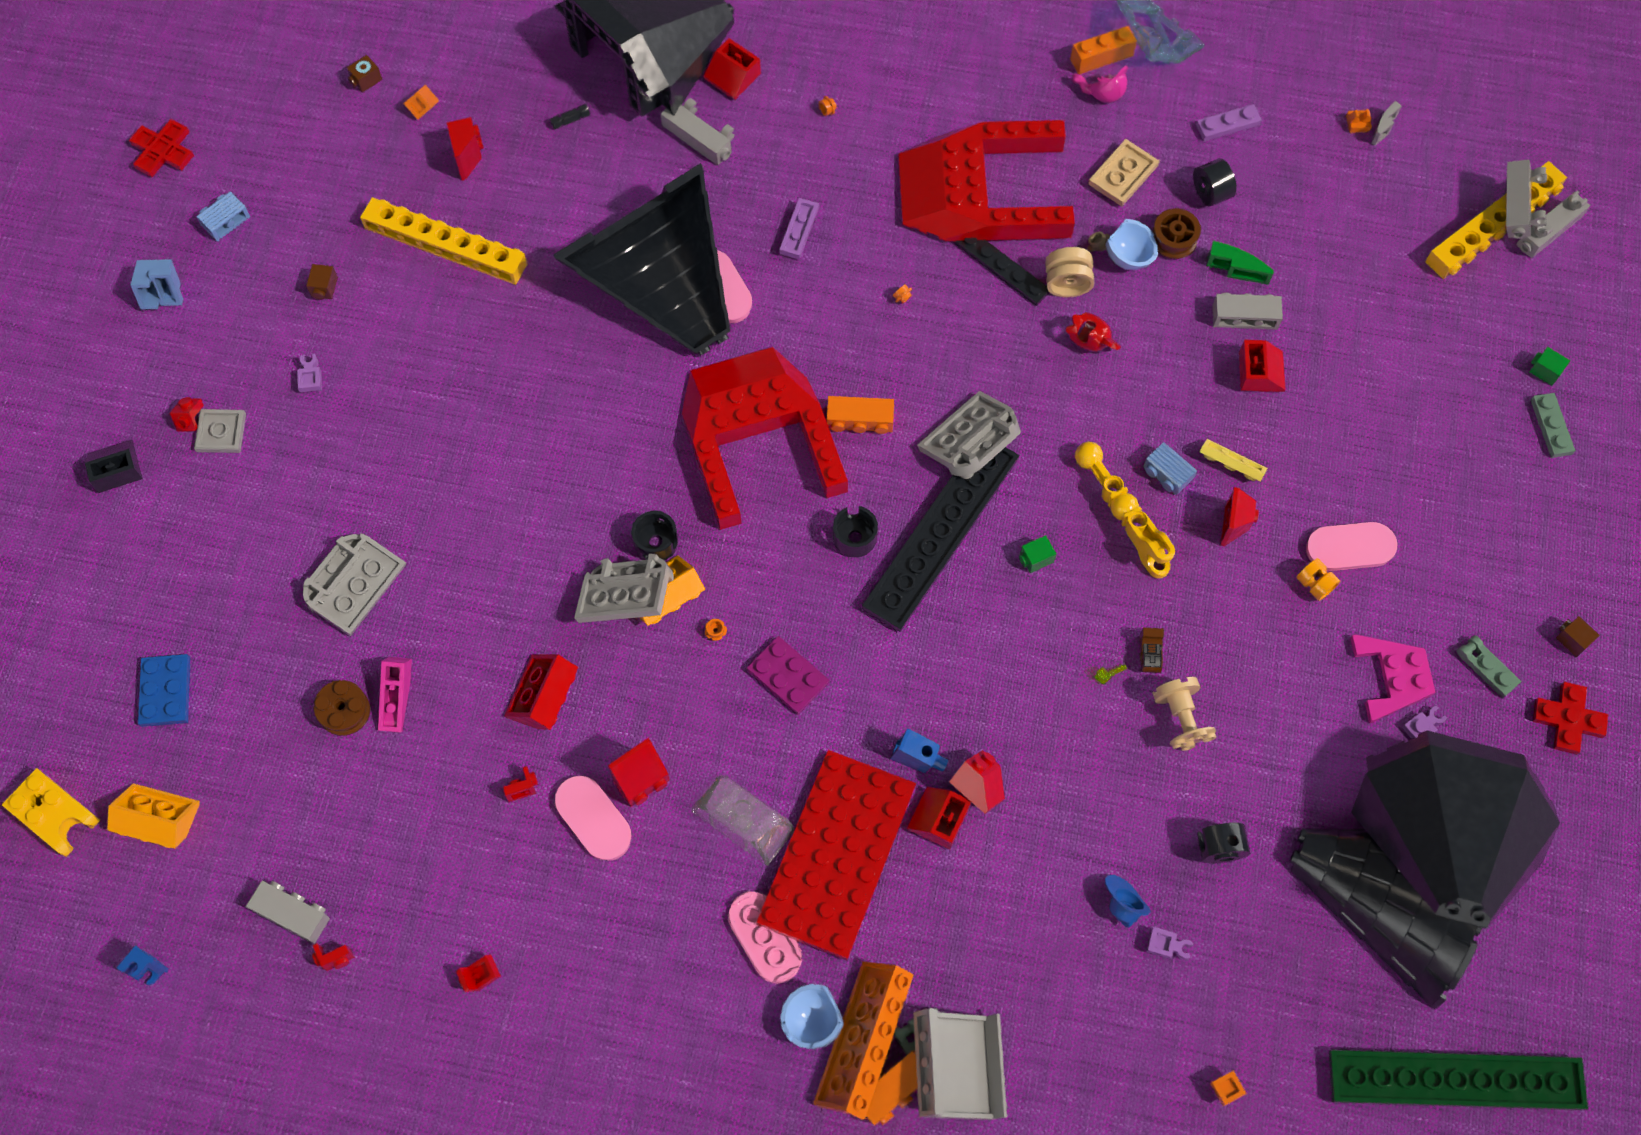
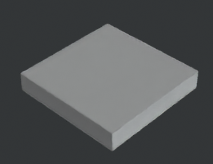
M201 409L194 446L195 451L241 453L246 412L244 410Z

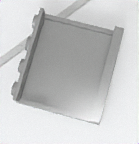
M931 1008L914 1012L919 1117L975 1120L1006 1118L1007 1104L1000 1014L978 1016L937 1012V1009Z

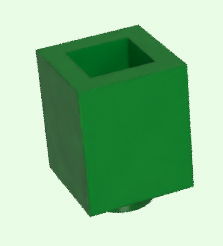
M1547 347L1543 353L1538 351L1531 361L1534 366L1530 373L1553 386L1571 360Z
M1045 535L1023 545L1019 560L1024 568L1027 567L1028 571L1032 573L1054 563L1057 554Z

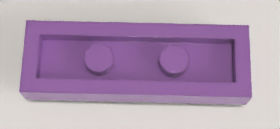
M1252 104L1197 120L1196 127L1203 141L1259 126L1262 119L1255 105Z
M801 198L798 199L780 247L781 255L800 260L817 215L819 203Z

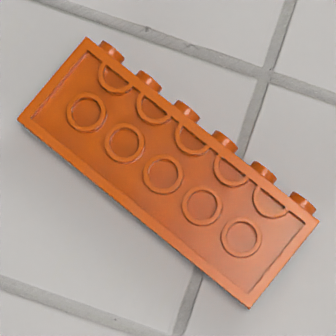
M862 962L843 1016V1028L833 1044L813 1105L851 1114L859 1119H865L913 979L912 973L897 965Z

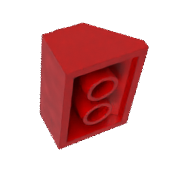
M532 654L504 717L535 729L551 730L557 721V715L561 706L566 701V694L570 685L575 680L578 667L558 654Z

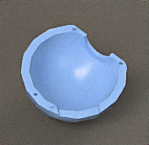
M1125 219L1115 233L1106 241L1108 255L1116 265L1125 270L1145 268L1155 261L1158 255L1157 243L1154 238L1155 234L1141 222Z
M810 984L798 988L789 995L781 1013L783 1032L791 1042L801 1048L817 1049L825 1047L837 1038L843 1028V1019L831 992L824 985Z

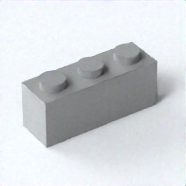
M1222 293L1216 294L1213 302V327L1278 330L1283 319L1281 296Z
M261 881L246 907L254 913L315 944L330 919L324 913L326 909L314 902L311 906L304 903L305 898L295 892H292L291 895L283 892L284 887L274 881H271L270 884Z

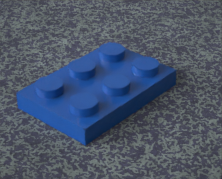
M188 654L141 658L139 726L188 723L191 658Z

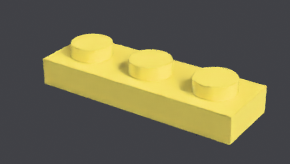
M1208 439L1200 450V453L1204 454L1203 456L1210 461L1217 460L1223 463L1225 468L1244 473V476L1252 481L1258 480L1261 482L1267 470L1266 467Z

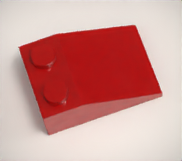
M649 738L608 765L615 786L630 807L635 804L638 806L648 799L649 794L654 791H661L668 785L667 782L670 780L669 774Z

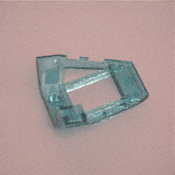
M1117 0V5L1128 21L1139 47L1146 54L1145 57L1152 62L1162 61L1166 64L1181 63L1204 47L1205 44L1189 29L1184 31L1178 27L1180 22L1175 18L1169 20L1163 15L1164 10L1151 0ZM1132 12L1148 14L1155 30L1152 27L1141 26L1139 22H1136L1135 15ZM1161 22L1177 34L1172 45Z

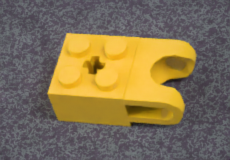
M38 768L2 804L10 813L64 857H67L73 851V847L67 840V832L72 826L82 823L92 829L100 822V819Z

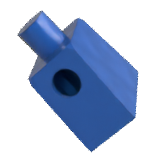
M908 728L898 738L890 760L922 773H926L931 767L943 772L949 759L937 754L940 749L939 744Z

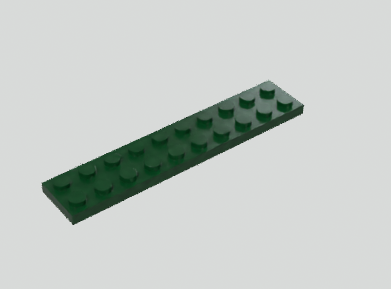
M1329 1051L1332 1103L1588 1110L1582 1058Z

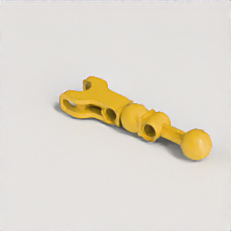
M1083 442L1075 451L1077 464L1084 469H1091L1102 485L1103 500L1108 503L1112 515L1116 519L1121 520V525L1126 527L1125 531L1135 545L1141 562L1149 574L1157 579L1167 576L1171 566L1170 561L1175 554L1173 544L1167 535L1159 531L1147 514L1142 511L1137 498L1128 493L1127 487L1124 488L1123 480L1118 476L1110 475L1101 462L1103 459L1101 447L1094 442ZM1109 488H1114L1117 491H1111ZM1132 523H1139L1141 526H1135ZM1154 562L1161 563L1164 569H1155L1153 566Z

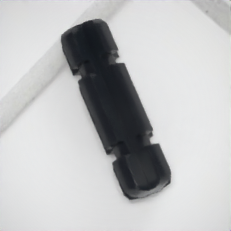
M584 104L579 106L577 110L574 108L560 114V117L558 115L552 117L550 122L554 129L562 127V124L566 126L580 120L579 117L585 118L589 116L590 111L587 105Z

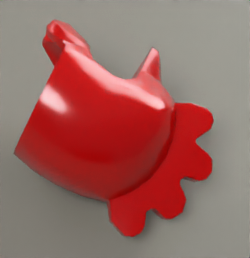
M1089 312L1072 316L1073 325L1067 326L1066 332L1070 335V340L1076 345L1093 352L1101 351L1106 347L1120 350L1121 345L1112 339L1110 326L1103 319ZM1084 322H1086L1085 325H1084V327H1083V329H1082V331H1081V332L1079 333V335H1078V331H1079L1081 325H1082Z

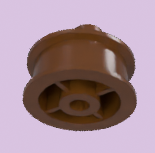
M1180 208L1168 209L1159 214L1152 230L1155 234L1154 238L1157 243L1158 253L1171 259H1181L1189 256L1195 250L1201 234V225L1197 217L1191 212Z
M337 680L325 685L318 692L314 701V713L317 720L328 732L338 736H347L358 732L366 724L370 716V703L358 685L347 680Z

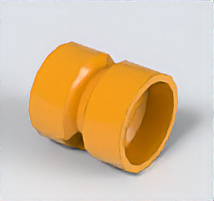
M1316 558L1296 578L1304 587H1310V593L1320 601L1331 593L1341 581L1332 572H1327L1326 565L1319 558Z

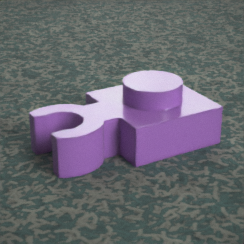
M312 354L310 362H306L304 355H301L300 362L304 369H297L298 390L300 392L322 390V374L320 367H317L318 359L316 355Z
M1434 706L1428 711L1427 717L1421 712L1402 728L1411 739L1418 737V734L1426 730L1436 732L1438 729L1435 726L1441 725L1447 717L1436 718L1434 713L1439 708Z
M1153 927L1146 952L1171 959L1173 953H1176L1180 959L1188 960L1190 955L1182 951V946L1191 948L1193 942L1190 940L1176 941L1177 933Z

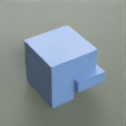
M172 259L137 260L131 287L140 309H158L159 303L160 306L182 305L181 283Z

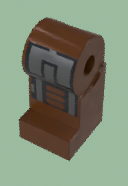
M1143 627L1139 635L1141 672L1161 673L1164 628Z

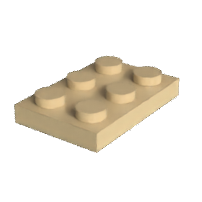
M1125 139L1089 179L1088 185L1122 207L1158 167L1159 160Z

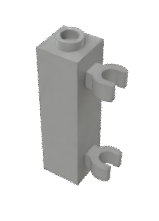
M691 98L685 102L684 106L680 105L674 116L667 108L661 113L663 127L716 165H719L723 160H727L731 155V140L734 138V134L731 132L734 131V128L727 124L723 127L721 133L694 115L697 112V108L694 107L697 102Z
M1530 160L1507 162L1506 228L1508 238L1531 236V225H1547L1546 210L1531 213V182L1546 183V167H1538L1531 170Z
M1575 191L1546 215V226L1533 225L1531 227V236L1520 238L1516 245L1522 252L1533 258L1584 216L1591 206L1587 203L1588 200L1586 198L1582 199L1578 195L1579 192Z

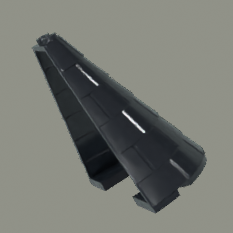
M701 163L664 185L660 195L594 236L591 232L587 233L553 255L558 262L577 272L579 276L599 287L601 291L648 320V323L670 335L672 339L694 354L698 353L699 356L710 351L709 346L716 342L719 345L729 338L727 334L731 332L722 276H720L717 247H715L708 192L705 187L704 167Z
M1302 828L1297 839L1300 842L1298 851H1293L1289 863L1293 864L1291 872L1314 892L1360 940L1363 939L1409 987L1411 986L1430 1008L1437 1009L1447 998L1443 994L1444 991L1454 990L1466 971L1478 947L1477 941L1473 939L1475 936H1479L1482 928L1485 927L1436 915L1364 828L1340 830L1338 828Z

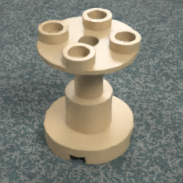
M1187 677L1188 682H1181L1180 679L1167 682L1156 688L1157 692H1153L1155 702L1157 704L1169 703L1172 715L1179 718L1184 734L1171 740L1170 745L1173 748L1181 747L1182 751L1194 748L1195 743L1200 741L1209 742L1216 739V729L1214 727L1197 729L1192 714L1195 706L1191 695L1198 692L1201 688L1196 677Z

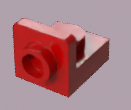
M527 766L522 767L526 780H513L503 787L508 802L536 794L534 786L538 785L535 772H530Z

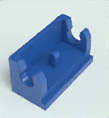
M136 945L117 967L122 973L133 977L137 981L147 971H151L152 977L146 983L149 986L153 985L164 972L167 973L169 970L158 959Z

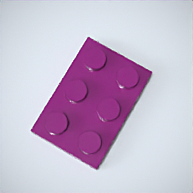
M779 636L747 667V671L797 715L815 699L830 681Z

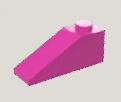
M388 657L381 661L378 731H403L411 682L412 659Z

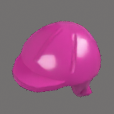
M1124 66L1116 76L1111 74L1107 76L1105 74V78L1103 76L1101 79L1098 77L1099 82L1094 84H1088L1082 75L1076 73L1073 74L1072 81L1079 84L1082 92L1085 94L1093 95L1101 102L1112 103L1119 100L1126 91V72L1129 67Z

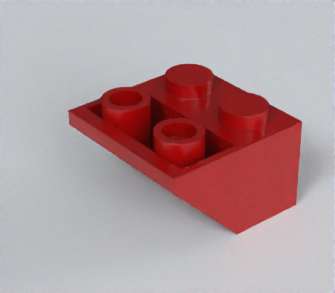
M728 38L715 51L704 74V79L736 100L761 74L760 58Z
M1244 340L1239 350L1241 391L1285 392L1283 351L1266 340Z
M926 787L907 830L950 850L970 809L971 801L951 790Z

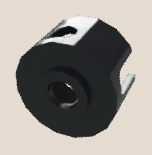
M1219 158L1194 169V187L1201 201L1206 206L1210 207L1235 197L1237 191L1236 179L1231 167L1224 159Z
M858 506L857 514L848 515L846 507L836 515L833 522V542L840 553L848 557L858 558L867 555L877 543L878 522L875 515L869 509ZM851 532H858L862 538L858 542H852L848 536Z
M654 510L645 512L637 517L633 523L631 531L635 551L641 558L648 560L649 554H656L665 561L673 556L677 550L679 540L675 522L668 514ZM660 537L663 540L662 544L659 547L651 546V538Z
M1243 823L1216 824L1202 828L1203 834L1197 832L1201 858L1204 863L1231 862L1243 859L1251 854L1246 827Z

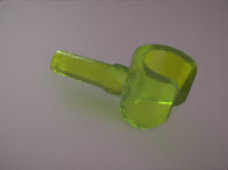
M1123 664L1109 672L1102 667L1094 677L1101 684H1106L1115 674L1126 670L1127 666Z

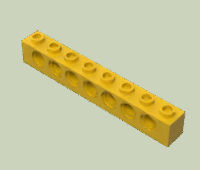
M1550 161L1541 166L1546 167L1547 182H1531V213L1535 211L1537 206L1540 208L1544 206L1551 195L1557 196L1564 188L1563 183L1567 177ZM1507 193L1434 248L1425 263L1444 279L1449 274L1455 275L1461 269L1462 264H1469L1479 251L1482 253L1486 251L1493 240H1500L1507 230Z
M372 197L360 217L364 228L514 285L518 283L527 266L525 254L519 249L505 247L500 242L486 240L481 235L467 233L462 228L448 226L443 221L429 219L424 214L413 213L405 207L394 206L383 199L378 200Z

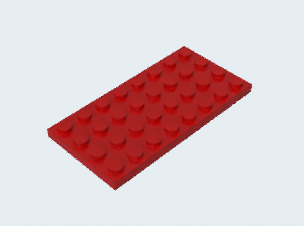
M828 750L756 924L848 961L916 783Z

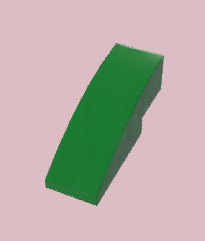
M1212 242L1207 260L1208 267L1227 270L1228 278L1269 285L1274 270L1267 264L1239 248L1221 242Z

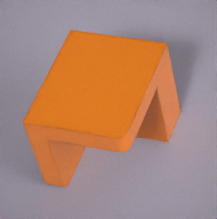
M425 84L404 105L418 120L439 100Z

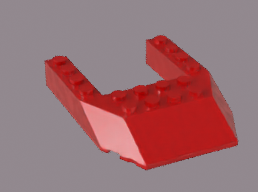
M1064 120L979 122L939 135L899 153L902 225L916 228L925 234L928 232L939 236L938 239L943 241H964L965 238H977V240L1072 238L1075 225L1073 206L988 208L984 154L1063 152L1066 139Z
M774 347L690 370L682 417L720 530L742 524L741 513L718 446L800 423L826 498L848 492V479L821 405L807 377Z

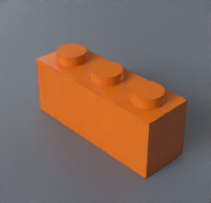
M1125 26L1073 44L1070 60L1077 73L1082 74L1132 57L1137 40L1129 26Z
M828 396L827 424L830 430L835 432L851 430L857 433L872 431L879 434L893 432L894 399Z
M916 1051L910 1052L878 1080L866 1114L873 1125H878L879 1123L885 1125L894 1117L892 1112L898 1106L903 1109L913 1100L911 1095L918 1090Z

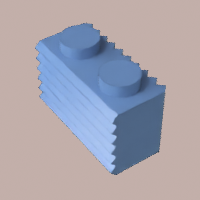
M230 191L226 195L219 196L211 206L203 208L196 217L201 226L216 241H219L223 236H226V234L242 224L243 221L249 219L250 215L245 205Z
M1165 442L1146 458L1143 466L1150 477L1157 478L1162 483L1163 488L1168 492H1173L1174 495H1177L1185 488L1197 473L1193 466Z

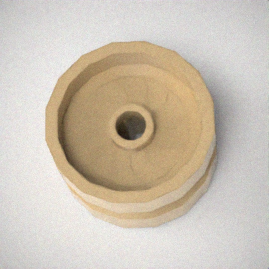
M1066 247L1057 249L1046 257L1047 289L1053 295L1076 297L1089 292L1094 287L1093 257L1089 251L1078 247Z

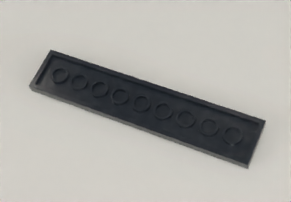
M1005 447L985 466L975 472L971 478L963 479L961 476L952 475L862 605V609L901 632L1008 476L1020 455Z

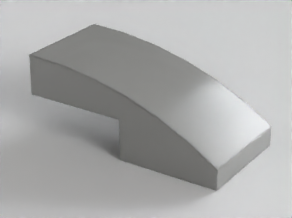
M1397 101L1391 104L1383 114L1372 139L1374 146L1389 134L1394 124L1393 120L1401 109V105Z

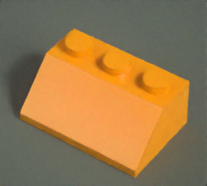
M679 555L666 562L673 571L674 580L668 582L661 615L639 617L647 626L658 623L663 616L678 610L683 603L697 598L705 590L694 567Z
M133 783L108 806L107 831L175 849L187 837L200 801Z

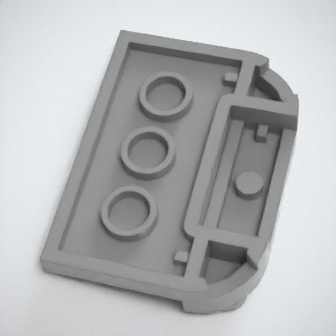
M979 391L917 446L920 452L947 466L951 474L961 476L963 479H969L1021 433V430L1011 407Z
M364 534L342 536L336 541L335 547L311 577H307L303 585L305 603L313 613H317L351 637L404 569L406 562Z
M649 554L648 560L612 563L609 558L600 561L602 563L600 566L595 568L591 574L587 572L584 577L574 618L578 623L659 616L662 613L668 582L674 580L673 571L656 554Z

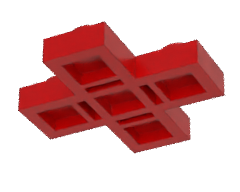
M170 119L163 129L156 133L141 125L129 139L131 145L143 151L133 163L135 169L150 177H153L164 163L182 171L194 157L191 150L180 145L190 133L188 127Z
M1563 682L1560 686L1559 702L1539 697L1535 700L1532 722L1556 727L1553 749L1577 755L1581 750L1582 734L1599 738L1606 736L1608 714L1585 709L1587 687Z

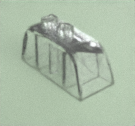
M727 775L716 776L694 803L691 810L766 866L770 864L794 832V826L786 817Z

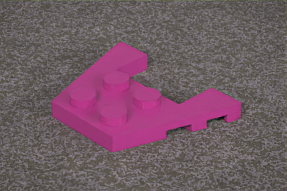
M1361 635L1351 636L1354 657L1379 656L1388 698L1367 700L1365 702L1369 723H1373L1386 715L1393 714L1397 710L1415 704L1435 693L1425 648Z

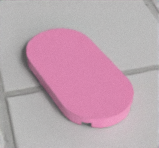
M717 250L729 323H737L749 315L752 307V296L730 258L725 253Z
M1376 522L1321 527L1311 534L1306 544V553L1309 560L1312 562L1319 558L1326 565V571L1382 566L1389 562L1397 551V539L1394 533L1387 526Z
M585 776L569 778L560 785L555 796L556 808L590 855L596 859L607 861L616 860L623 856L630 846L631 830L627 821L594 780Z
M745 892L735 898L729 910L730 927L760 977L771 983L787 982L798 973L801 966L802 953L800 946L792 938L758 926L756 922L767 896L756 892Z

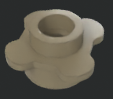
M1103 232L1093 233L1088 239L1090 244L1088 246L1089 252L1094 250L1104 251L1106 249V241L1110 238V235H1104Z

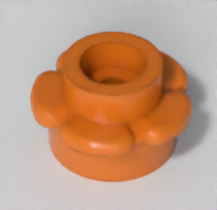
M824 96L819 101V108L824 116L835 114L837 106L833 98Z
M906 284L900 287L893 294V297L896 299L895 302L901 301L903 304L912 297L910 293L912 288H908Z
M712 619L705 625V636L709 639L712 638L713 641L721 640L722 636H725L727 633V627L724 626L722 620Z

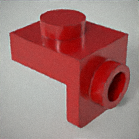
M182 398L172 409L170 416L178 432L197 430L198 426L194 417L204 406L201 398Z
M318 943L313 945L315 950L312 953L314 962L317 967L321 966L326 971L333 968H343L349 964V960L354 958L352 950L346 944L325 954L323 947Z
M485 955L470 966L456 970L459 984L465 992L480 991L501 977L492 955Z

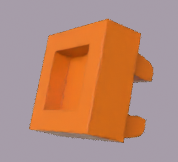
M1369 109L1347 112L1346 119L1349 133L1370 132L1372 125Z
M1234 1070L1210 1083L1222 1106L1247 1094Z

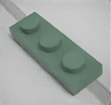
M1555 393L1533 396L1531 403L1551 458L1572 455L1575 452V448Z

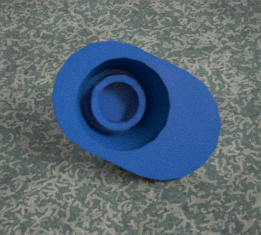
M1108 875L1105 878V885L1111 894L1109 910L1125 927H1131L1141 915L1146 916L1150 914V908L1130 883L1116 875Z

